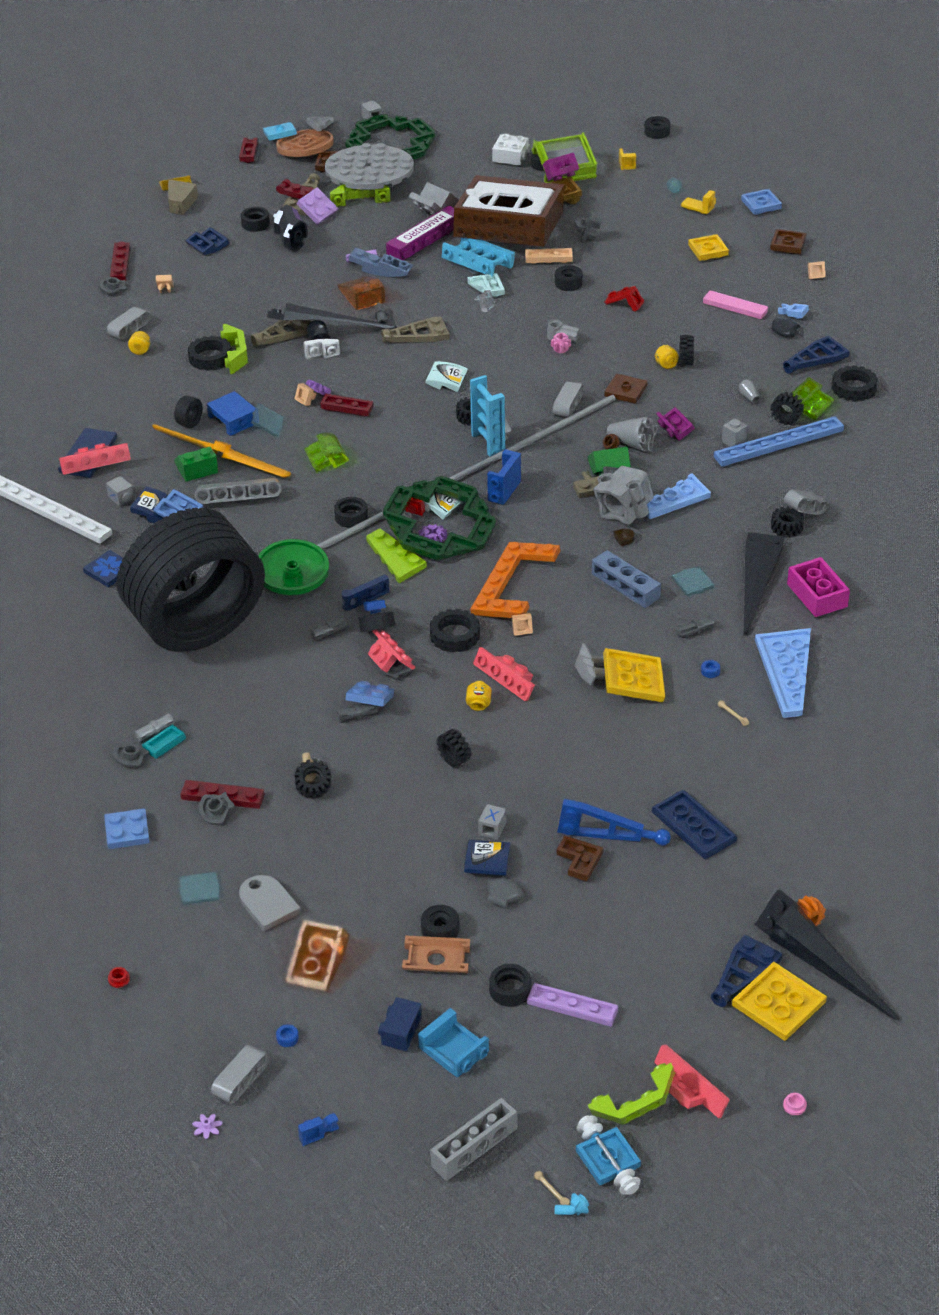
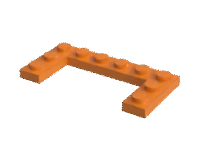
M509 542L470 608L471 613L478 616L512 618L513 615L526 614L530 608L528 601L502 600L499 597L520 560L555 562L561 551L560 545Z

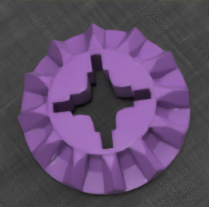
M307 380L306 382L308 387L322 395L331 393L330 388L315 381Z
M428 524V526H422V529L419 530V535L442 543L447 538V529H444L442 525Z

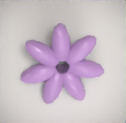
M201 1114V1122L192 1123L194 1127L198 1128L195 1130L194 1135L197 1136L203 1133L205 1139L209 1138L210 1132L218 1135L217 1127L222 1125V1121H215V1114H212L209 1118Z

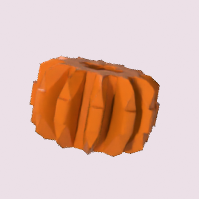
M807 895L803 899H798V905L817 927L821 924V920L825 918L824 913L826 911L817 898L813 896L808 897Z

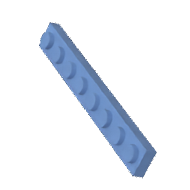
M834 416L714 451V458L722 467L842 432L844 425Z

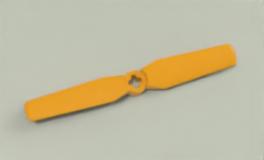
M156 424L152 425L156 431L202 448L211 447L215 454L218 451L223 452L222 458L233 460L282 478L291 475V472L231 449V445L215 440L213 444Z

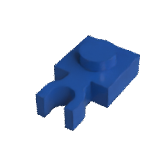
M382 599L366 601L364 603V609L370 611V614L382 612L381 608H386L385 600Z
M332 1113L323 1120L320 1117L306 1120L298 1125L299 1140L302 1145L305 1146L324 1138V1133L339 1129L337 1124L339 1121L336 1114Z

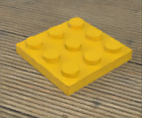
M605 648L603 658L607 693L658 702L664 701L665 690L660 657Z
M773 962L732 999V1006L786 1041L826 1003L827 996Z

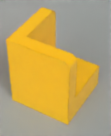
M619 148L621 170L636 169V153L624 154L623 149Z

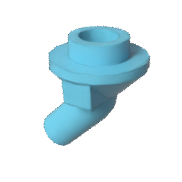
M573 1193L571 1195V1205H555V1215L589 1213L587 1208L589 1202L582 1194L577 1195Z

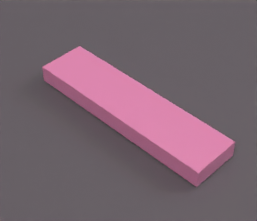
M709 291L703 298L704 304L762 319L768 312V306L714 291Z

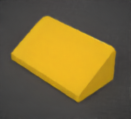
M190 175L169 179L191 183ZM169 180L159 181L163 191L168 190Z

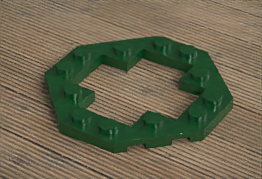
M380 114L358 121L345 144L346 148L361 146L364 144L363 142L371 139L369 132L388 125L396 131L409 127L418 136L410 138V144L413 146L401 150L407 152L413 160L425 156L435 137V130L421 118L409 120L405 116L391 118L387 114Z
M444 476L435 477V480L429 482L426 480L414 482L412 486L404 487V485L397 486L383 509V516L402 548L434 560H441L484 549L496 526V519L490 515L489 508L484 500L480 499L478 491L474 486ZM437 492L466 502L462 515L477 519L468 538L450 532L443 544L412 533L417 521L402 515L412 498L429 503L434 493Z

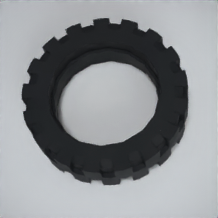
M204 336L201 339H195L188 346L189 363L194 368L197 367L199 370L205 369V371L223 368L225 358H228L227 351H231L230 342H227V339H222L220 336ZM206 350L221 351V353L214 356L199 355V353Z
M863 366L841 367L838 371L834 372L832 390L835 395L837 394L839 398H844L846 401H865V399H870L871 396L875 395L878 378L874 372H871L872 370L865 369ZM847 380H859L867 385L862 387H851L845 385L843 382Z
M448 609L446 612L441 611L433 617V621H430L431 642L434 643L435 647H440L442 651L448 650L451 653H454V651L463 652L465 649L469 650L480 639L479 620L475 618L473 613L470 614L467 610ZM449 625H462L469 629L466 634L461 636H448L440 632L441 629Z

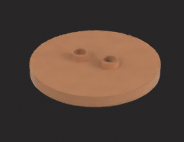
M325 130L296 131V135L280 138L276 142V148L278 153L285 156H310L331 148L334 144V138L330 132Z

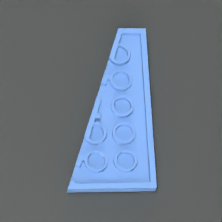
M811 628L755 635L758 651L783 718L802 716Z

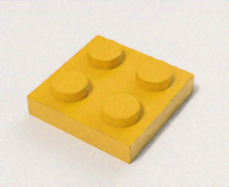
M718 234L688 240L689 247L699 261L729 255V249Z

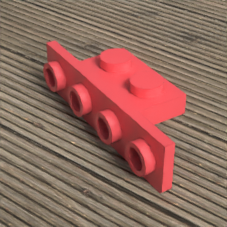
M105 443L94 445L95 448L88 449V447L79 448L78 452H75L73 455L59 458L62 474L65 475L128 461L131 459L128 444L105 446Z
M384 630L372 631L379 639L371 646L368 655L381 670L387 673L397 659L410 669H415L411 662L413 659L405 654V651L398 646L395 640L390 638V634Z
M479 647L473 664L523 701H528L535 684L530 682L533 674L528 671V668L516 663L515 659L509 655L494 656L483 647Z
M666 1044L662 1045L654 1063L656 1065L663 1063L666 1065L671 1063L673 1065L675 1075L669 1093L687 1109L703 1104L717 1118H721L728 1105L729 1098Z

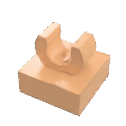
M825 261L808 263L809 279L826 277Z
M156 275V284L160 293H162V288H167L168 293L171 292V287H173L172 275Z
M300 383L297 387L295 400L305 406H310L311 400H315L317 393L304 383Z
M530 613L512 616L514 636L533 633Z

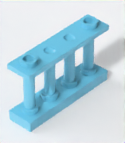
M461 238L460 244L457 246L444 242L441 258L483 274H489L492 277L494 275V268L497 265L507 268L513 267L515 252L483 240Z
M483 375L470 380L472 437L482 435L487 440V454L491 457L505 449V396L502 393L492 396L487 390V376Z

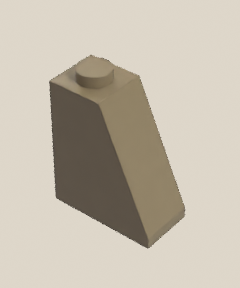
M169 180L168 202L170 213L184 215L198 198L197 184Z

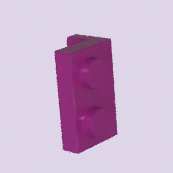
M676 407L664 416L660 412L656 413L659 418L657 420L658 424L663 429L666 428V432L671 438L675 437L678 441L695 429L693 424Z

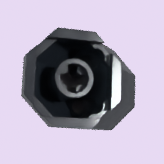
M285 205L273 215L274 233L281 237L284 247L297 252L304 245L303 239L308 236L307 224L301 220L295 208Z

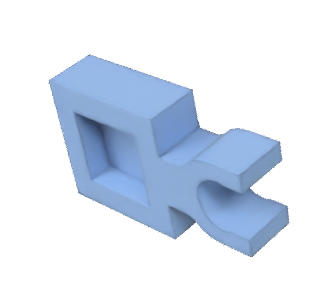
M794 303L792 306L781 304L782 308L778 307V314H787V316L796 319L803 318L809 311V306Z

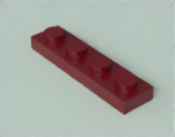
M130 242L114 243L110 277L126 281L131 248Z
M186 780L180 795L181 800L200 802L203 795H221L223 792H226L228 798L235 806L260 809L265 792L264 789Z

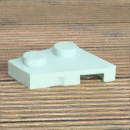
M494 273L492 277L489 274L467 277L469 285L488 297L505 295V289L497 273Z

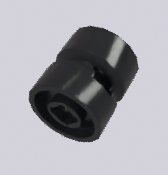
M314 320L308 324L306 332L309 341L331 339L328 328L323 321Z

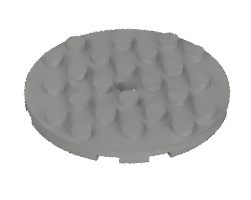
M364 143L361 146L343 149L330 156L325 163L326 176L330 177L333 183L337 185L341 183L346 184L347 188L379 189L384 188L383 185L390 183L393 186L401 183L403 178H409L414 170L413 158L407 152L395 147L386 146L383 143L377 145Z

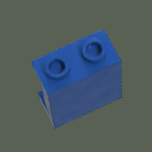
M235 391L207 403L208 417L213 418L216 416L226 425L227 434L230 436L259 423L257 409Z
M505 449L502 452L501 471L499 473L491 471L487 473L488 501L504 505L520 484L521 453Z

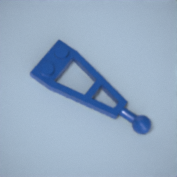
M568 799L563 801L558 833L639 842L641 837L655 840L660 846L667 845L671 840L670 833L665 829H660L657 832L643 829L644 824L586 803ZM582 813L610 823L609 829L579 827ZM616 825H617V826H620V827H622V828H625V829H628V830H631V831H627V830H615V828H616Z

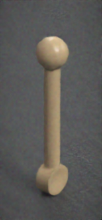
M724 701L718 702L719 708L727 710L739 719L743 726L749 724V720L746 717L742 718L726 706Z
M541 1171L535 1172V1179L540 1180L560 1201V1205H570V1200L566 1197L563 1198L543 1177L544 1175Z

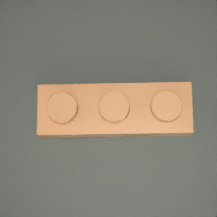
M572 248L525 249L526 263L573 262Z

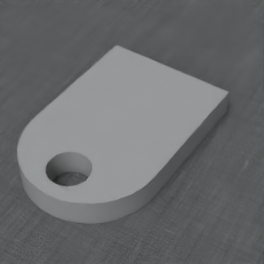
M253 876L244 881L239 889L241 904L264 932L301 914L299 905L283 886L271 876ZM252 886H260L258 889H251Z

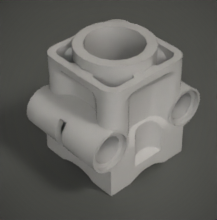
M620 466L613 474L604 473L598 477L599 484L593 490L599 502L601 518L616 519L621 523L629 525L636 518H643L648 515L647 504L654 497L648 475L645 471Z

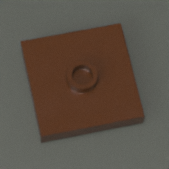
M776 229L770 250L801 254L807 233Z
M616 373L606 388L604 396L614 395L617 400L636 404L647 387L648 381Z

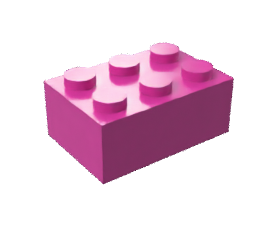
M822 557L789 567L787 585L815 617L848 607L850 589Z

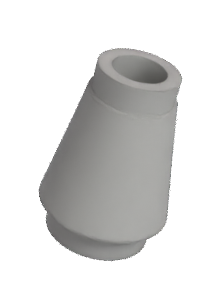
M746 379L739 384V392L753 404L760 401L761 397L753 381Z

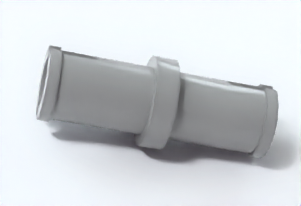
M168 713L155 721H149L148 725L134 731V734H136L137 740L142 742L154 734H159L161 730L172 724L174 725L175 722Z

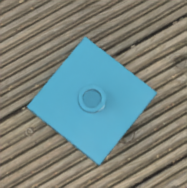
M291 122L263 128L264 134L269 141L297 134Z

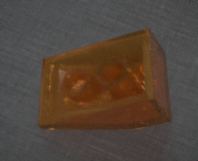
M365 276L338 284V288L356 310L377 305L378 302L380 304L385 303V286L378 278Z
M303 920L285 983L327 992L345 956L350 934L341 927Z

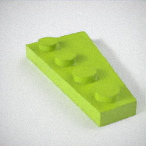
M381 528L366 536L367 543L376 554H379L381 561L388 566L390 573L395 575L398 583L427 568L425 560L414 552L403 549L399 541Z

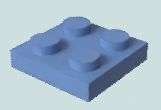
M769 189L741 195L742 202L754 215L782 209V203Z
M366 681L356 683L346 693L347 701L382 707L394 697V689L389 688L388 685L379 684L375 686L370 685Z
M145 808L104 814L108 849L150 843Z

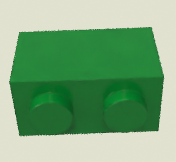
M211 447L187 452L177 456L174 460L185 482L218 473L217 456Z
M628 447L593 451L587 456L593 474H599V476L604 474L603 467L605 466L616 468L620 466L631 467Z

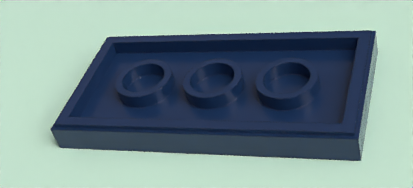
M85 428L66 456L78 452L79 448L88 447V449L95 448L94 445L105 443V446H112L117 439V433ZM61 465L58 467L59 473H62ZM97 468L70 473V475L91 478Z
M684 789L652 807V813L705 860L737 842V836Z

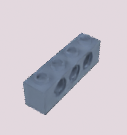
M606 550L592 560V575L642 607L646 608L660 598L661 583L610 551Z

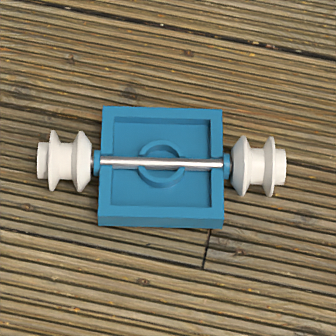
M593 1115L584 1116L578 1123L577 1131L583 1133L582 1138L585 1142L576 1145L577 1154L599 1186L614 1179V1185L620 1187L619 1192L622 1195L635 1193L639 1188L640 1179L634 1177V1170L641 1167V1160L617 1127L601 1134L603 1126L597 1123V1117Z

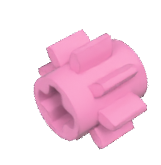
M557 333L551 339V347L557 353H565L571 347V339L565 333Z

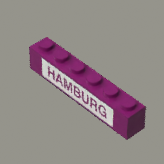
M447 206L386 242V254L404 261L454 230V208Z

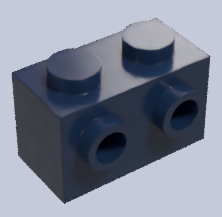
M399 997L395 998L393 1005L388 1006L385 1022H381L378 1034L381 1035V1045L403 1051L408 1050L422 1019L421 1003Z

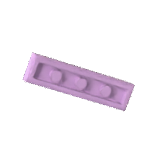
M537 983L533 984L527 997V1004L610 1027L613 1025L619 1005Z

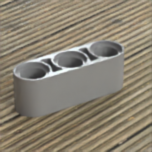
M132 307L109 323L107 333L117 339L124 340L149 322L150 313L139 307Z
M566 381L554 402L553 415L571 416L583 395L584 385Z
M792 489L787 492L784 498L785 504L801 513L821 515L828 505L827 501L813 492Z
M250 1044L246 1045L215 1079L211 1087V1093L230 1104L235 1103L266 1068L269 1054Z

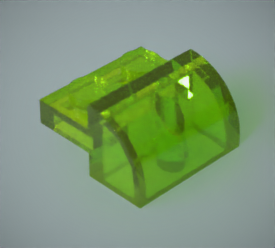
M808 377L792 393L794 397L796 395L799 396L797 399L802 400L801 404L804 403L803 413L816 420L833 404L835 399L821 391L823 385Z
M332 433L316 435L318 441L304 448L316 473L331 464L335 469L349 461L339 439Z

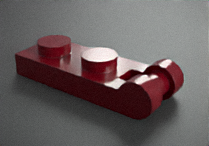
M243 138L239 155L240 162H254L257 146L259 145L258 138Z
M284 179L276 187L278 193L298 199L314 190L312 187L291 183L288 179Z

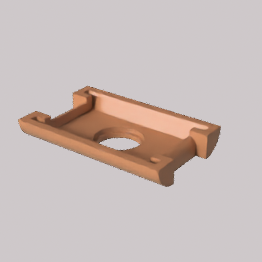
M405 935V949H409L408 960H403L402 970L468 973V963H464L465 953H470V939ZM438 953L444 956L445 961L440 965H433L428 962V957Z

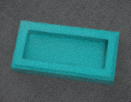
M172 724L143 743L142 747L148 750L149 754L156 759L185 740L186 736L185 733Z

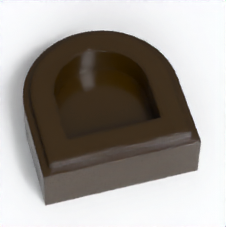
M623 528L615 530L613 536L620 546H624L634 542L635 533L631 529Z

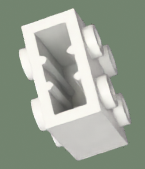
M500 134L492 148V161L500 164H512L514 166L521 165L523 160L526 159L527 153L530 152L529 138Z

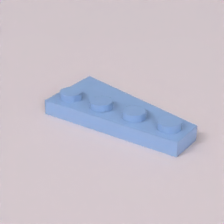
M691 473L686 480L683 481L681 479L676 482V486L673 488L668 487L664 490L663 494L653 496L654 498L647 504L649 510L647 517L652 519L711 497V492Z

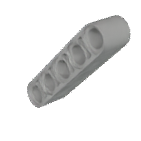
M276 478L200 485L195 490V499L201 504L276 497L281 493V483ZM271 484L278 485L276 491H271L268 487ZM257 485L261 490L258 493H254L251 491V488ZM236 487H240L243 489V492L237 495L233 490ZM218 489H223L226 493L223 496H218L215 492ZM203 490L208 495L206 498H200L198 493Z

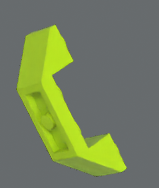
M342 184L330 192V200L336 206H346L345 199L374 197L376 203L390 202V187L383 185L384 188L352 189L347 188L346 184Z
M223 324V331H220L222 339L225 338L227 342H230L231 346H236L235 351H227L228 358H225L226 368H229L230 374H234L248 363L244 331L228 324Z
M663 1063L656 1066L650 1074L658 1090H649L643 1093L640 1099L634 1102L631 1100L623 1103L619 1110H616L609 1094L593 1098L591 1100L592 1103L588 1104L592 1115L624 1125L665 1104L675 1075L673 1065L671 1063L667 1065Z

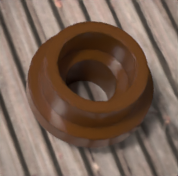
M615 434L606 435L603 439L605 449L617 448L619 446V437Z

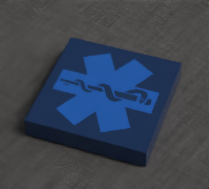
M109 550L84 566L83 572L106 587H110L117 582V573L120 570L119 566L122 563L123 557Z

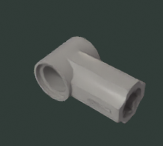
M552 319L548 321L547 338L551 340L557 333H565L569 336L571 342L577 343L580 330L579 328L563 325L560 320Z

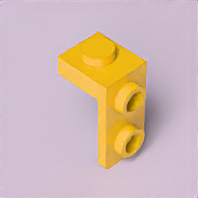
M709 190L703 196V201L687 197L681 203V207L698 211L702 214H708L716 204L715 191Z

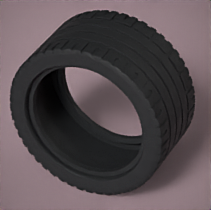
M208 508L180 510L155 522L153 526L148 527V530L142 532L141 536H138L135 542L131 544L130 549L127 550L122 559V563H120V570L117 573V591L122 602L151 639L161 648L172 652H190L191 650L202 649L205 646H210L212 643L220 641L219 639H223L228 633L233 632L250 615L251 610L255 608V604H257L262 594L265 582V569L259 556L224 515ZM215 561L207 574L197 584L184 593L168 599L173 589L187 575L197 568Z

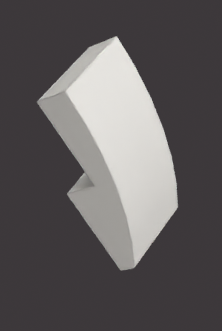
M317 339L305 341L304 350L306 358L323 355L324 358L340 355L339 340Z

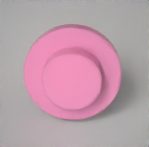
M790 1093L783 1102L784 1110L791 1115H801L807 1107L806 1100L799 1093Z

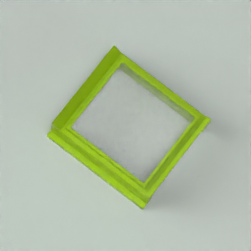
M584 132L580 135L538 142L533 140L531 151L533 154H538L542 166L548 159L574 152L579 170L571 178L574 181L597 177V162ZM545 173L544 182H546V183L553 182L554 180L548 181L547 176H546V173Z

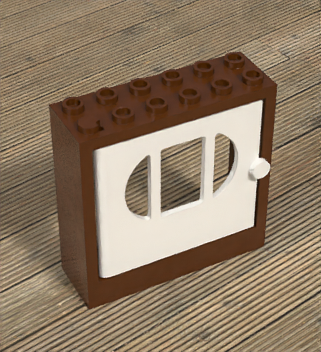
M475 175L454 207L453 237L544 247L563 214L564 184Z

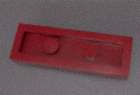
M325 394L320 407L329 411L369 416L374 407V402Z

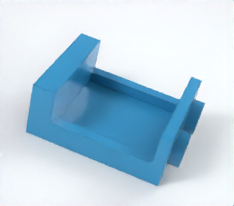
M451 1008L418 1033L419 1048L457 1078L463 1073L468 1072L478 1060L484 1059L489 1052V1038L484 1036L479 1039L457 1022V1013Z

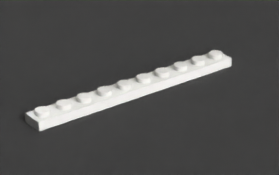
M0 475L1 496L100 544L112 535L111 528Z

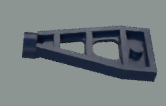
M826 336L814 341L789 358V360L784 361L783 368L786 373L790 374L801 368L842 360L849 357L850 351L830 336ZM820 349L827 356L820 357L814 351ZM807 355L811 359L804 360L803 357Z
M744 935L733 948L718 987L711 994V1000L717 1006L724 1007L771 963L775 962L778 964L782 960L783 953ZM741 959H745L759 967L753 972L748 973L739 968L738 964ZM732 974L744 980L738 986L728 982Z

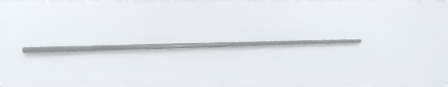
M611 395L506 449L516 452L614 402L616 398L614 395ZM504 450L449 478L459 481L502 459V452ZM383 511L317 544V546L324 550L385 518Z

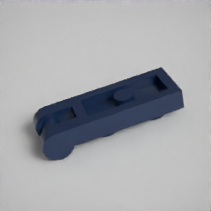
M384 574L354 589L343 590L341 592L342 599L344 600L342 608L349 611L363 605L366 601H372L389 593V578Z

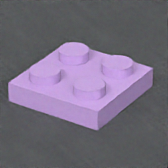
M318 187L297 202V205L317 225L338 210V207Z

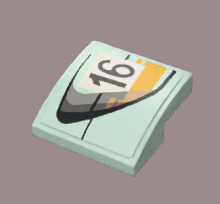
M434 362L425 383L439 390L443 385L458 392L468 368L449 362Z
M435 492L430 502H424L425 511L429 512L432 510L444 520L464 502Z

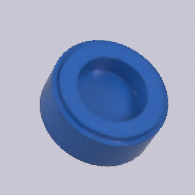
M714 660L703 662L701 674L707 678L719 676L720 664Z
M289 1024L279 1027L276 1031L277 1043L282 1047L294 1046L299 1040L298 1029Z

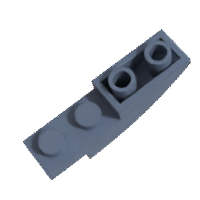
M355 248L349 255V261L363 266V272L373 275L401 277L408 275L413 268V264L391 255L384 254L381 258L358 248Z

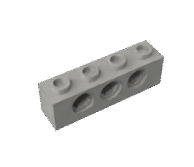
M501 1097L430 1149L431 1167L448 1181L517 1129V1111Z

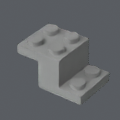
M428 182L420 195L413 192L409 195V198L413 201L412 203L419 207V210L426 214L430 212L431 215L447 206L454 208L459 201L451 192Z

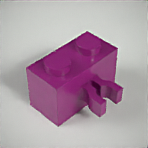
M574 152L548 159L543 163L548 181H556L564 176L573 177L579 170Z

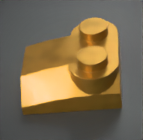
M570 176L549 182L564 184L563 202L576 204L580 201L582 190Z

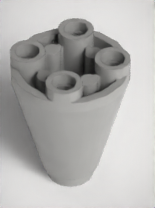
M640 417L609 424L607 435L615 434L619 437L620 443L640 451H651L658 428L657 425H654L651 418Z

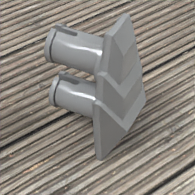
M583 643L577 656L575 667L582 679L592 686L595 679L606 680L603 656L591 655L586 644Z

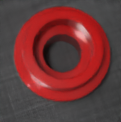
M123 967L113 968L108 975L109 984L115 988L124 987L130 981V974Z

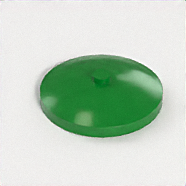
M300 539L277 541L265 547L258 555L265 569L264 587L278 594L300 595L313 591L324 583L329 573V560L326 553L319 546L309 541Z

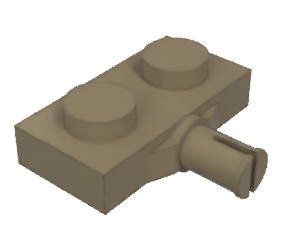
M589 471L582 473L584 480L573 482V488L579 499L595 495L593 489L599 484L598 477L592 478Z

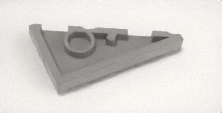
M306 117V123L314 130L321 131L334 123V117Z

